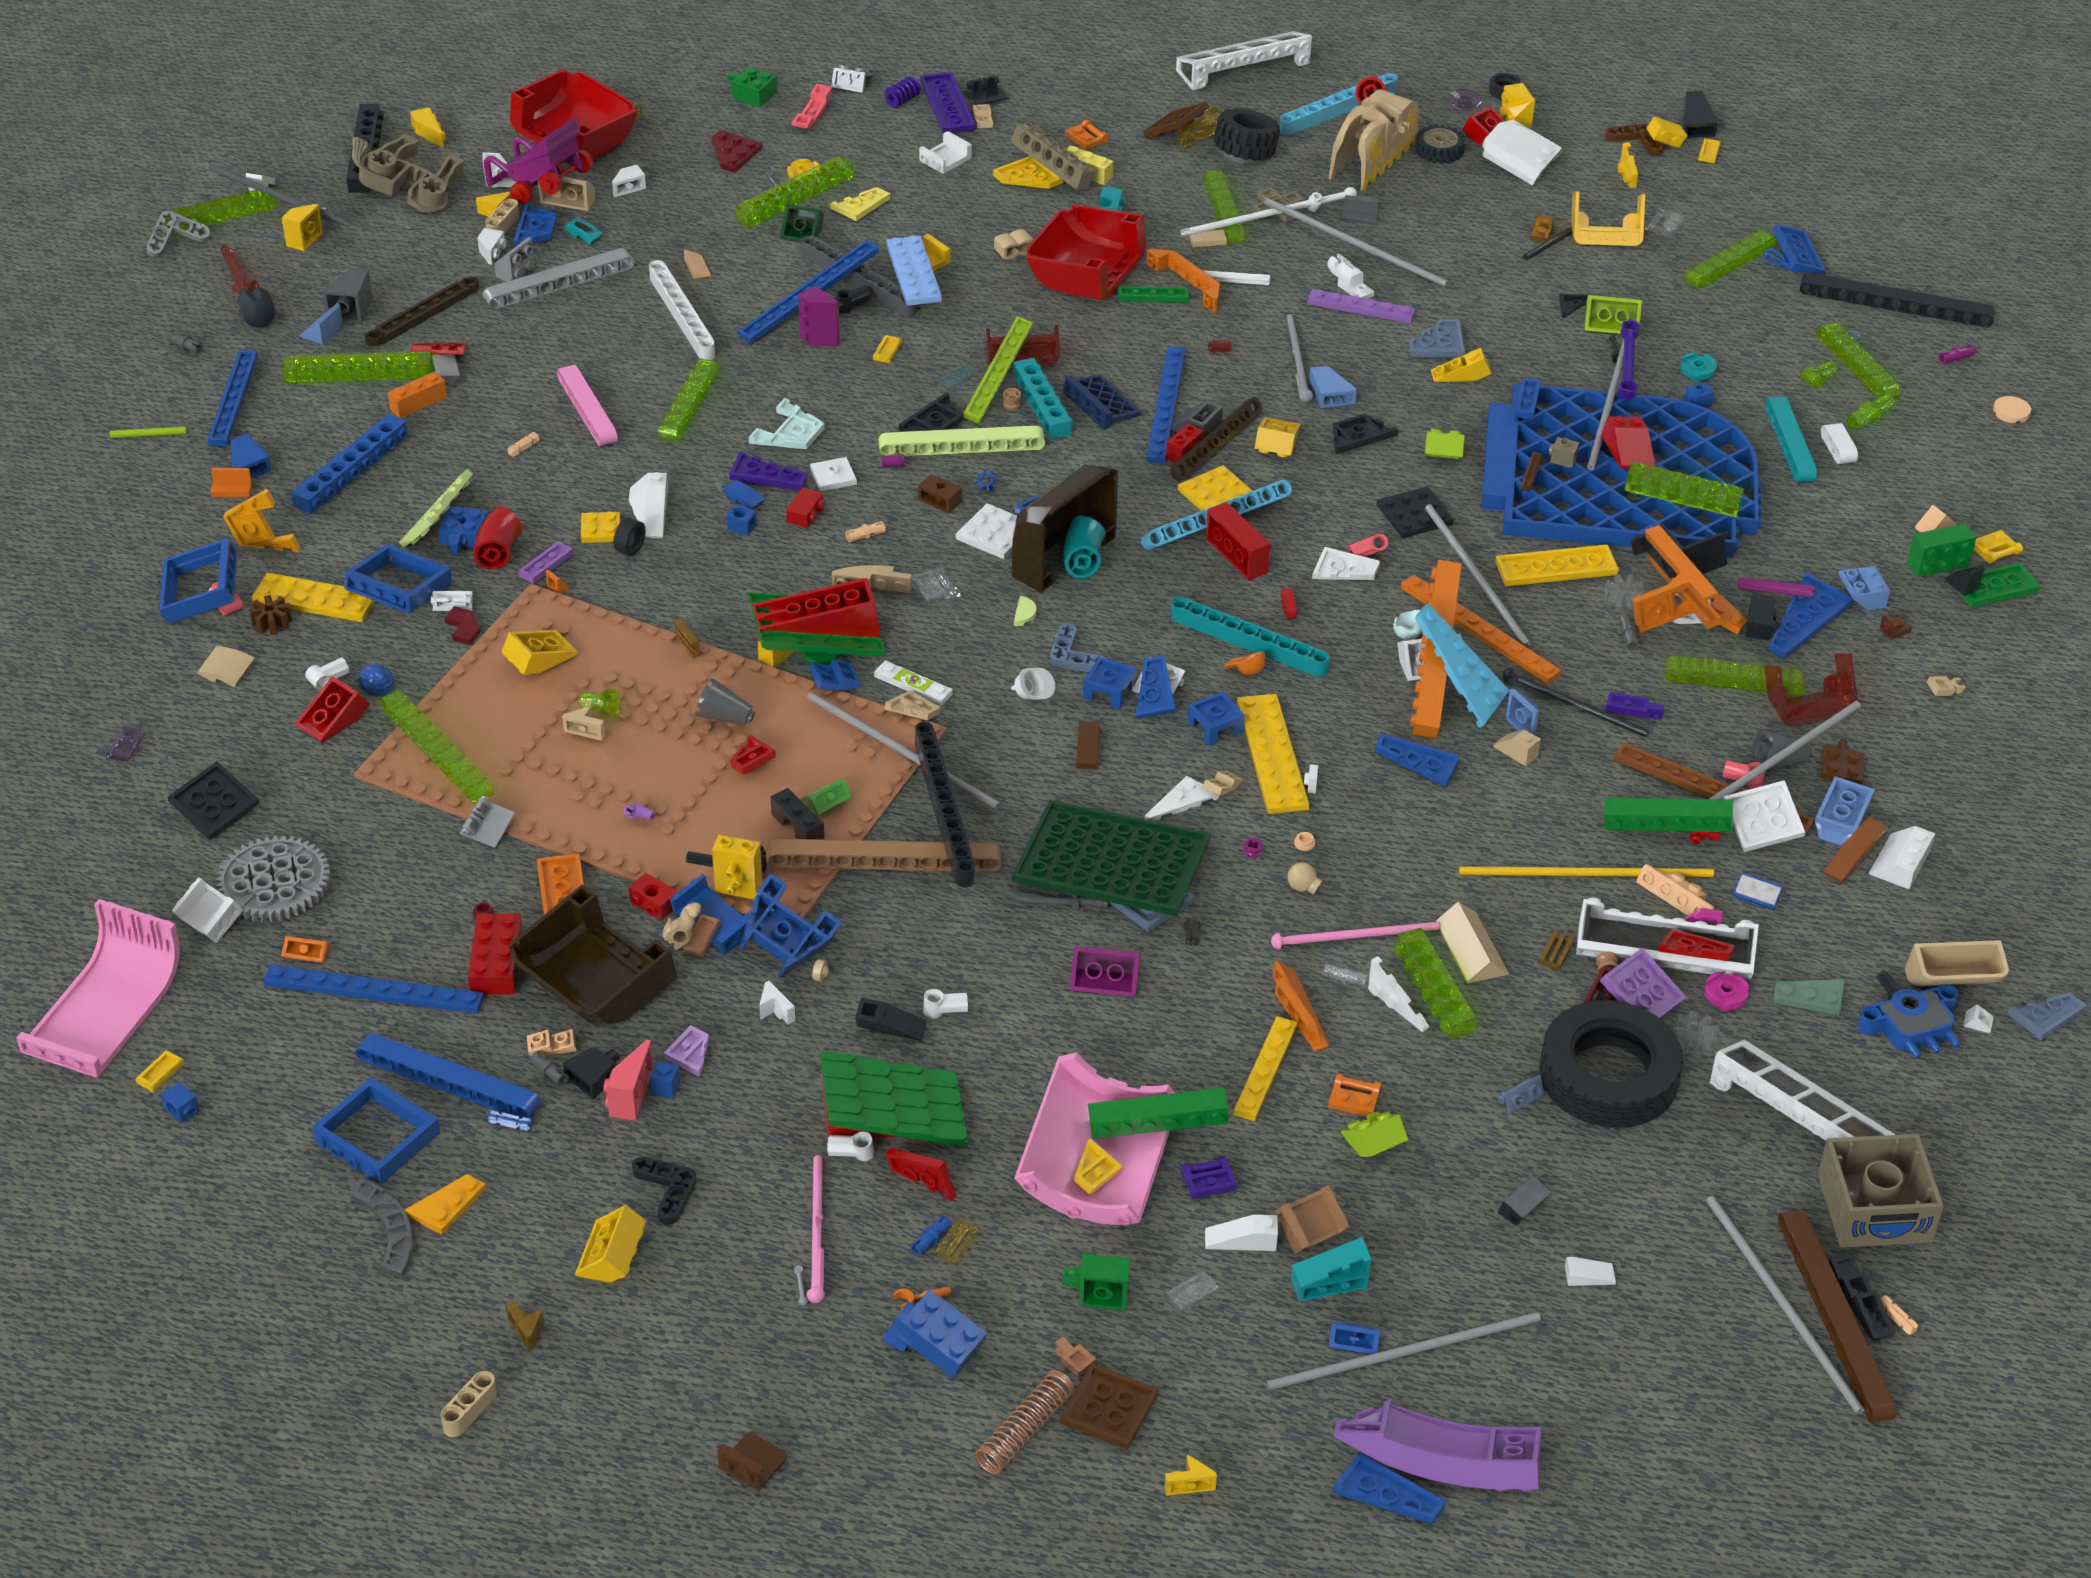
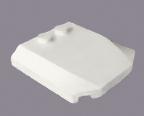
M1509 120L1499 123L1484 139L1482 156L1533 185L1547 166L1561 154L1563 148L1519 122Z

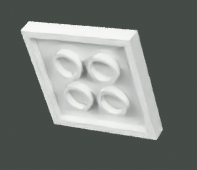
M986 504L956 533V539L1005 559L1012 552L1013 531L1017 515Z
M1785 780L1724 796V799H1733V826L1743 852L1805 836V830Z

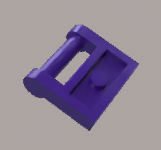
M1226 1156L1218 1157L1214 1161L1190 1166L1188 1164L1180 1165L1182 1178L1185 1180L1192 1199L1237 1190V1183Z

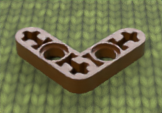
M1649 124L1625 125L1606 129V140L1617 142L1640 139L1647 152L1652 156L1662 155L1664 148L1663 143L1653 140L1647 131Z

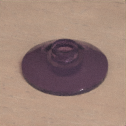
M1458 89L1449 94L1448 100L1455 107L1470 109L1480 105L1481 96L1472 90Z

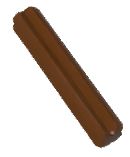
M1532 453L1521 483L1522 491L1526 490L1528 492L1531 490L1542 460L1541 453Z

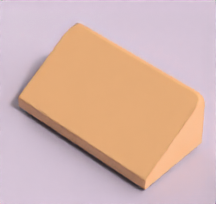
M684 250V260L693 279L710 276L702 255Z

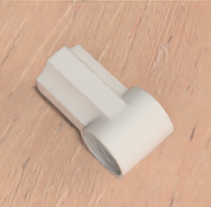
M339 658L322 667L319 665L309 667L305 677L317 690L321 691L332 676L337 679L350 672L346 661L343 658Z
M930 989L924 994L923 1013L928 1018L935 1019L943 1013L968 1012L967 993L943 994L940 990Z
M858 1132L854 1136L830 1135L828 1137V1156L856 1157L861 1161H868L874 1157L873 1140L868 1132Z

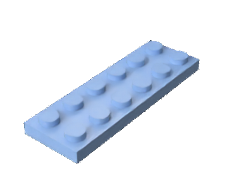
M921 236L887 239L886 246L906 305L942 302V295Z

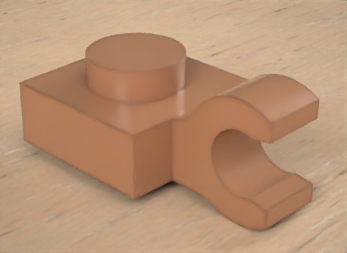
M1064 1337L1055 1342L1058 1347L1054 1351L1062 1357L1061 1363L1078 1378L1088 1370L1091 1363L1096 1364V1358L1080 1344L1073 1347Z

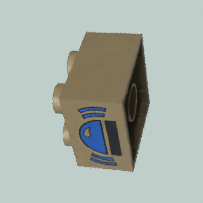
M1919 1134L1828 1138L1826 1140L1818 1178L1840 1248L1933 1242L1944 1206Z

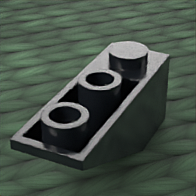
M864 997L860 999L855 1016L856 1024L859 1028L922 1041L927 1024L926 1019L885 1002Z

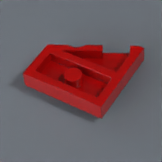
M750 735L747 738L748 743L746 746H741L738 753L730 760L731 767L745 775L775 758V750Z

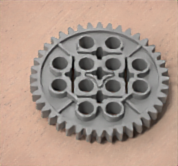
M274 836L273 840L265 837L263 842L257 839L256 844L250 841L249 847L241 845V851L235 849V855L229 854V860H223L224 865L219 866L220 871L217 872L216 878L217 891L226 897H230L244 909L238 917L244 915L245 920L252 916L254 922L258 918H261V922L269 918V921L273 922L276 917L281 921L282 916H285L287 919H290V914L299 916V910L306 912V906L313 908V902L319 903V897H324V892L328 891L327 886L330 885L331 872L328 859L325 858L324 853H321L320 848L316 849L315 844L309 845V841L302 843V838L294 841L293 836L286 840L285 836H282L280 840H278L277 836ZM293 868H295L297 881H295ZM250 876H252V879H253V880H252V882H253V889L251 888V879H250Z

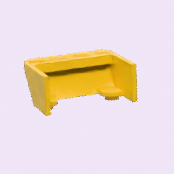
M1575 192L1572 194L1571 214L1574 241L1580 245H1639L1643 241L1645 194L1638 196L1637 213L1626 215L1623 219V227L1589 226L1587 214L1579 212V192Z

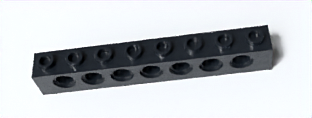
M359 104L354 137L366 140L369 145V152L379 148L380 130H382V121L384 120V112L380 110V104ZM351 149L346 178L348 193H369L370 188L363 185L359 180V167L353 162Z

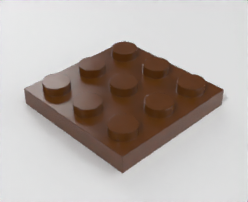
M1205 101L1173 110L1145 129L1143 134L1145 138L1149 136L1155 138L1162 133L1166 135L1173 130L1176 132L1185 128V124L1194 122L1195 117L1202 116L1204 111L1209 108V105Z
M1091 1363L1061 1415L1060 1423L1128 1450L1155 1402L1159 1389Z

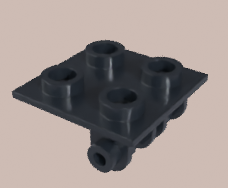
M995 75L989 76L987 79L983 77V81L981 78L970 80L966 84L967 87H965L966 92L976 105L1007 99V96L997 84L999 83V77H995Z

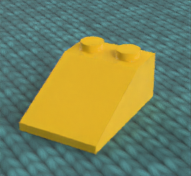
M1265 417L1258 427L1254 449H1259L1258 452L1264 454L1274 452L1280 457L1291 456L1301 424Z
M557 630L509 632L502 649V653L508 658V661L513 663L519 669V672L524 675L540 674L578 654V651Z

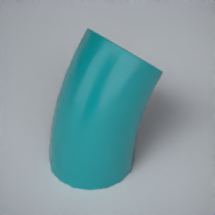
M1076 516L1073 518L1063 545L1065 568L1071 576L1080 579L1092 576L1099 569L1101 564L1100 547L1105 536V529L1102 525L1087 516Z

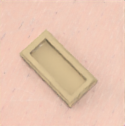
M1224 230L1204 231L1189 235L1192 247L1227 245Z

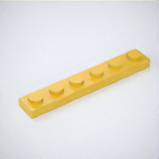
M1276 1016L1235 1106V1116L1256 1121L1295 1034L1298 1022Z

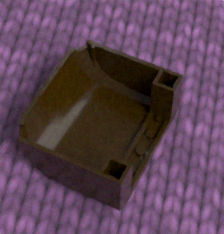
M1083 465L1017 514L1012 539L1013 578L1040 593L1054 584V569L1044 564V552L1065 538L1068 528L1076 516L1090 517L1102 525L1105 529V536L1101 544L1103 547L1116 538L1117 469Z
M583 884L508 944L514 963L519 969L587 1022L596 1026L623 1021L646 1005L678 978L671 951L655 939L643 950L639 949L604 922L597 895Z

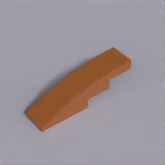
M1868 817L1836 853L1825 868L1824 875L1843 884L1849 874L1857 869L1861 861L1869 856L1888 829V826Z

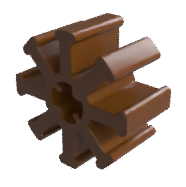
M271 595L264 596L265 604L258 600L252 602L253 609L250 608L249 612L252 627L256 626L258 633L263 634L269 627L270 634L275 635L277 634L276 626L284 630L289 628L288 621H292L290 605L289 603L285 604L284 597L278 596V599L272 602Z

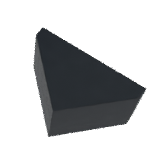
M1981 565L1957 571L1944 577L1945 581L1962 595L1966 596L1979 590L1984 566Z

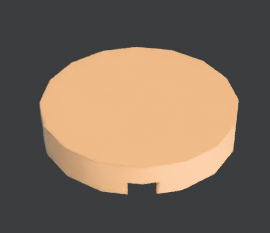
M2004 396L1995 401L1993 412L1995 411V416L2005 422H2025L2029 419L2031 407L2021 398Z

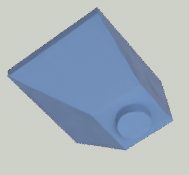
M1514 688L1510 689L1506 720L1518 731L1525 729L1535 735L1539 706L1523 693Z

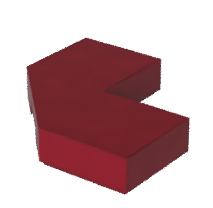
M454 606L446 615L445 623L458 627L452 635L453 640L471 645L480 634V628L472 611Z

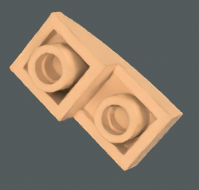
M573 1029L553 1035L550 1034L549 1030L527 1036L529 1055L537 1054V1051H540L544 1056L577 1051Z

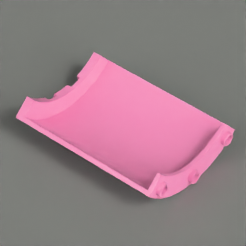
M1077 1052L1060 1056L1057 1059L1014 1179L1033 1197L1045 1205L1066 1214L1070 1218L1108 1225L1140 1223L1170 1130L1092 1139L1088 1103L1174 1094L1175 1092L1169 1084L1141 1086L1140 1089L1128 1087V1083L1111 1077L1105 1079L1096 1074L1097 1070L1089 1065ZM1090 1138L1122 1165L1121 1172L1092 1195H1089L1073 1181L1085 1146Z

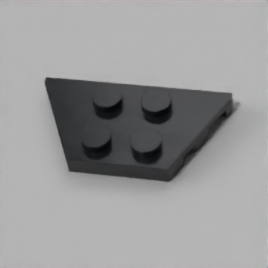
M946 392L900 423L898 428L900 432L950 430L962 422V414L956 408L955 403L951 402L950 395Z
M1361 414L1333 423L1335 453H1343L1397 436L1398 428L1393 427L1390 429L1384 426L1385 422L1374 419L1367 414Z

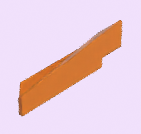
M1278 961L1274 962L1272 977L1276 981V997L1292 1020L1298 1022L1297 1027L1315 1052L1329 1047L1330 1044L1296 971Z

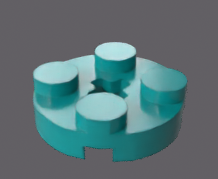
M1693 352L1683 356L1680 363V371L1692 381L1699 382L1715 376L1717 362L1710 355L1698 356V353Z

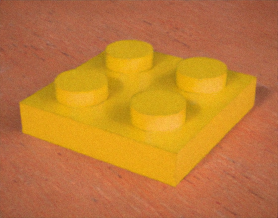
M620 512L581 513V543L613 542L616 529L620 524Z

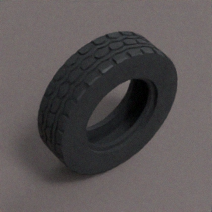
M1589 1001L1575 1005L1572 1008L1570 1007L1562 1012L1561 1015L1559 1014L1552 1021V1024L1549 1025L1544 1036L1539 1072L1543 1087L1548 1092L1549 1097L1569 1115L1592 1125L1608 1128H1627L1642 1125L1656 1119L1673 1103L1680 1083L1683 1053L1680 1042L1674 1032L1663 1020H1660L1659 1017L1650 1011L1648 1012L1636 1005L1620 1001ZM1601 1045L1615 1046L1634 1054L1643 1063L1646 1072L1630 1081H1606L1585 1071L1578 1063L1576 1056L1590 1047Z

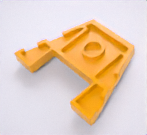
M268 489L228 510L223 518L239 546L263 549L265 546L274 547L275 550L288 548L292 549V552H299L301 546L294 534L276 537L261 512L262 509L273 508L276 503Z

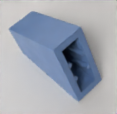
M1329 366L1310 368L1309 383L1320 408L1356 403V388Z

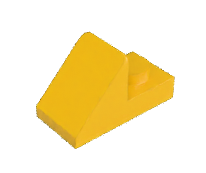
M1187 1455L1186 1471L1165 1473L1164 1488L1166 1496L1216 1490V1472Z

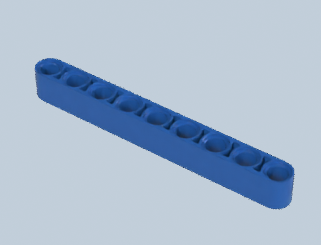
M368 1034L355 1050L356 1056L363 1062L500 1112L520 1115V1118L523 1116L531 1118L541 1104L539 1096L530 1090L377 1034Z

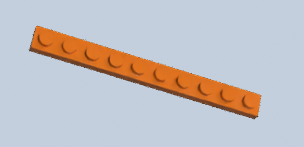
M1415 574L1401 582V589L1424 604H1427V600L1431 599V595L1428 594L1430 584ZM1456 602L1454 617L1456 625L1546 684L1561 676V669Z

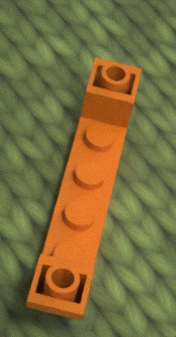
M1147 250L1146 264L1149 267H1152L1157 272L1169 267L1183 279L1189 281L1194 287L1200 289L1203 292V305L1212 312H1217L1219 282L1176 251Z

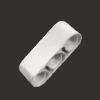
M1843 424L1823 425L1821 427V437L1836 463L1856 462L1858 459L1857 448Z

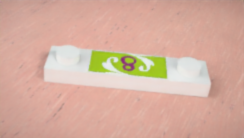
M886 660L874 671V677L906 691L910 690L941 706L953 695V689Z

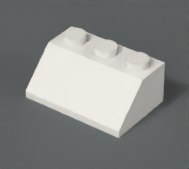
M1422 639L1397 643L1400 663L1408 681L1420 679V676H1417L1418 665L1422 664V660L1419 659L1420 650L1425 645L1421 643Z
M1917 826L1891 833L1869 874L1910 889L1931 851L1935 833Z

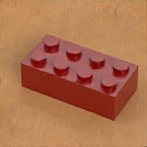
M1227 502L1207 509L1206 539L1248 581L1267 574L1271 549L1269 541L1261 536Z
M521 913L477 914L468 973L470 991L483 992L484 995H515L518 967L514 963L508 944L523 933Z

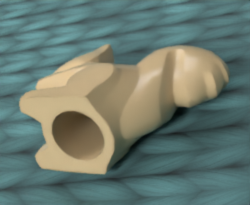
M693 902L685 906L681 911L680 917L676 920L668 918L662 936L665 941L669 940V943H675V950L680 949L690 941L695 918L701 912V905L699 903Z

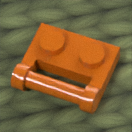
M1085 119L1080 125L1065 130V136L1084 150L1109 140V135L1094 127L1088 119ZM1086 130H1089L1091 133H1093V134H1094L1095 136H1097V137L1095 138L1093 135H1091V134H1090L1089 132H1087Z
M1337 1073L1328 1108L1367 1116L1375 1110L1381 1090V1083H1370L1344 1077V1074ZM1342 1086H1346V1087L1355 1088V1089H1359V1090H1364V1091H1368V1092H1372V1093H1371V1095H1370V1094H1366V1093H1362V1092H1357V1091H1353V1090L1344 1089V1088H1341V1087H1342Z

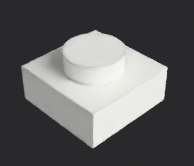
M1310 765L1309 773H1305L1304 785H1308L1307 793L1316 794L1318 765Z

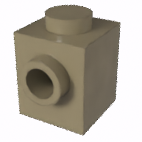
M1557 437L1555 443L1551 444L1549 449V455H1551L1550 463L1572 468L1577 459L1579 442Z

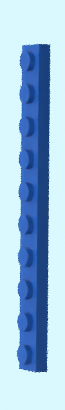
M866 239L738 330L739 337L752 344L799 310L798 294L813 286L826 291L879 253V247Z
M1177 346L1167 347L1146 462L1165 464L1166 445L1171 434L1185 348Z
M270 964L263 979L264 986L475 1014L479 1013L484 1000L483 992Z

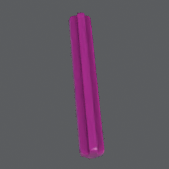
M1743 577L1738 580L1739 589L1803 597H1813L1815 594V587L1809 585Z

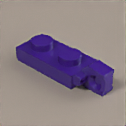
M1611 692L1608 696L1605 711L1661 720L1664 705L1654 704L1648 698Z

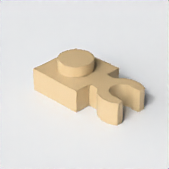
M1932 676L1927 681L1935 696H1952L1953 693L1960 694L1966 688L1965 685H1959L1960 678L1949 680L1947 676Z

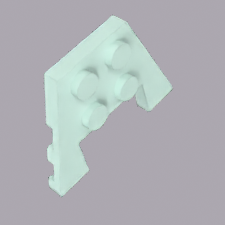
M784 398L776 407L777 413L789 418L775 433L757 428L749 436V443L807 449L825 429L824 423L810 413L805 414L799 406L791 405L790 400Z

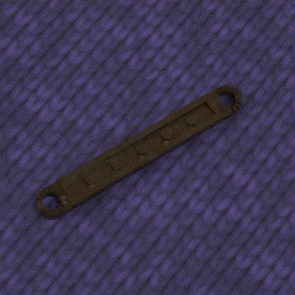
M475 276L464 277L461 281H456L381 323L374 330L366 332V344L370 346L380 345L476 291L479 288V280Z
M1255 397L1245 400L1243 404L1238 406L1170 466L1171 477L1176 481H1180L1192 474L1261 413L1262 405L1260 401ZM1251 404L1255 405L1254 411L1251 408ZM1177 467H1180L1179 469H1181L1180 471H1182L1181 475L1178 473Z

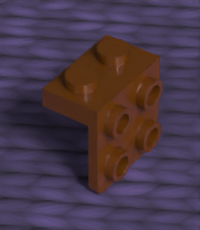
M751 1432L746 1433L733 1449L722 1444L717 1450L719 1469L758 1491L763 1488L787 1459L785 1451Z

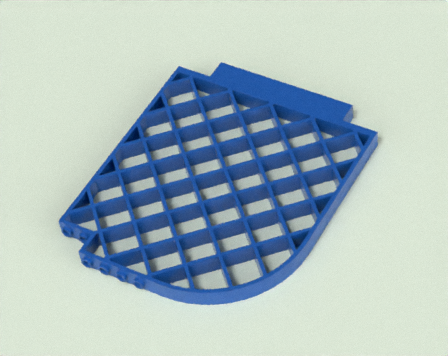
M1513 383L1511 405L1490 403L1481 509L1504 511L1502 535L1632 547L1631 538L1644 534L1645 530L1663 523L1669 531L1679 526L1689 533L1688 535H1677L1670 531L1683 547L1727 531L1729 532V540L1725 539L1727 557H1733L1734 550H1738L1739 539H1736L1738 534L1756 535L1757 528L1761 529V482H1758V463L1754 448L1747 437L1734 424L1707 408L1682 400L1658 396L1636 395L1634 399L1625 400L1616 393L1609 416L1633 417L1627 411L1641 412L1643 415L1640 417L1648 428L1653 453L1657 452L1666 458L1659 463L1655 461V469H1641V472L1634 475L1627 469H1621L1614 457L1610 458L1602 452L1608 449L1604 439L1602 440L1594 470H1587L1578 464L1586 459L1589 461L1595 441L1594 439L1588 442L1580 435L1588 431L1596 437L1608 392L1540 386L1537 402L1549 403L1552 406L1544 410L1536 404L1533 419L1527 418L1522 421H1518L1519 417H1515L1521 388L1519 383ZM1581 407H1594L1597 411L1589 414ZM1566 415L1574 422L1566 426L1558 419ZM1673 416L1685 418L1688 420L1680 422ZM1658 424L1666 431L1657 434L1650 427ZM1543 427L1551 434L1542 438L1534 431ZM1708 427L1717 433L1705 439L1697 434L1696 431ZM1557 437L1579 442L1577 459L1572 468L1550 462L1542 466L1539 465L1532 486L1539 483L1548 491L1539 495L1532 489L1528 492L1521 490L1524 475L1515 478V467L1525 473L1534 452L1541 453L1545 459L1551 461L1549 449L1551 444L1555 443ZM1517 439L1524 442L1527 446L1517 449ZM1680 440L1689 447L1681 451L1672 443ZM1731 442L1738 451L1727 455L1719 449V447ZM1703 456L1712 464L1704 467L1696 459ZM1747 462L1749 469H1747L1742 464ZM1680 468L1689 476L1680 479L1672 472ZM1563 471L1572 479L1562 482L1554 475ZM1727 473L1736 480L1728 484L1718 476ZM1610 476L1619 483L1610 487L1602 479ZM1656 480L1666 488L1656 491L1648 484ZM1704 485L1712 493L1704 496L1695 488ZM1586 488L1595 495L1585 499L1577 492ZM1751 489L1752 500L1742 493ZM1633 492L1642 500L1633 504L1624 496ZM1514 495L1524 503L1513 507ZM1680 497L1689 505L1680 508L1672 500ZM1562 500L1571 508L1562 512L1553 504ZM1728 502L1736 510L1728 513L1718 505ZM1610 505L1618 512L1609 516L1600 509ZM1656 509L1666 517L1657 521L1647 513ZM1538 512L1547 520L1533 521L1529 516ZM1704 514L1713 522L1704 525L1695 517ZM1585 517L1594 525H1579L1575 521ZM1632 521L1641 530H1628L1624 525Z

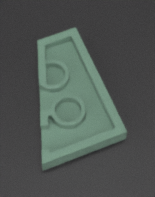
M1844 979L1776 982L1773 1003L1839 1016Z

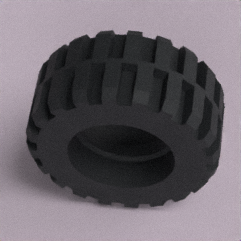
M1244 108L1227 109L1218 116L1213 138L1216 146L1228 155L1231 154L1233 157H1240L1245 160H1264L1273 156L1276 151L1280 127L1277 121L1270 116L1264 115V113Z

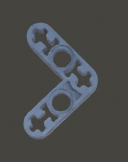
M1070 623L1060 625L1050 652V663L1053 666L1089 672L1099 657L1105 658L1102 655L1073 651L1072 648L1076 639V626ZM1060 644H1067L1068 646H1066V647H1061V646H1059V645H1060ZM1074 660H1082L1083 662L1076 663Z

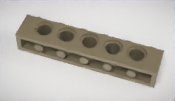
M1028 122L1017 124L1011 143L1076 190H1088L1095 172L1089 167V164L1081 162L1078 156L1070 154L1065 147L1056 144L1054 139L1048 138L1044 132L1035 129L1033 124Z

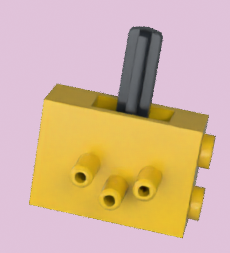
M718 835L712 848V855L688 851L686 854L687 863L713 867L716 893L753 899L762 885L760 842Z

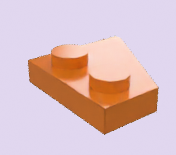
M1720 594L1719 599L1714 600L1710 604L1721 617L1722 624L1719 625L1739 634L1748 620Z

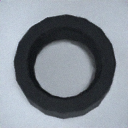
M1510 73L1495 74L1490 78L1489 93L1494 98L1502 100L1501 95L1504 92V87L1502 86L1519 84L1521 80Z
M630 517L624 518L618 525L614 535L613 543L615 550L629 556L635 555L645 540L646 527L644 523Z

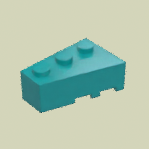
M1363 1237L1292 1265L1291 1281L1299 1302L1368 1288L1371 1257Z

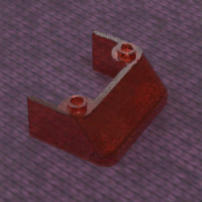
M1059 325L1054 326L1052 334L1028 335L1014 362L1034 358L1037 363L1044 362V365L1055 364V361H1058L1061 354ZM990 328L986 329L983 338L987 365L991 364L1006 337H990Z
M1834 653L1836 673L1830 674L1824 679V692L1792 698L1788 697V691L1783 686L1781 666H1764L1768 699L1781 720L1788 725H1797L1829 719L1853 702L1858 701L1852 653Z

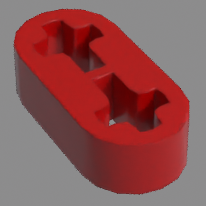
M1291 588L1281 589V604L1285 619H1296L1297 609L1293 591Z

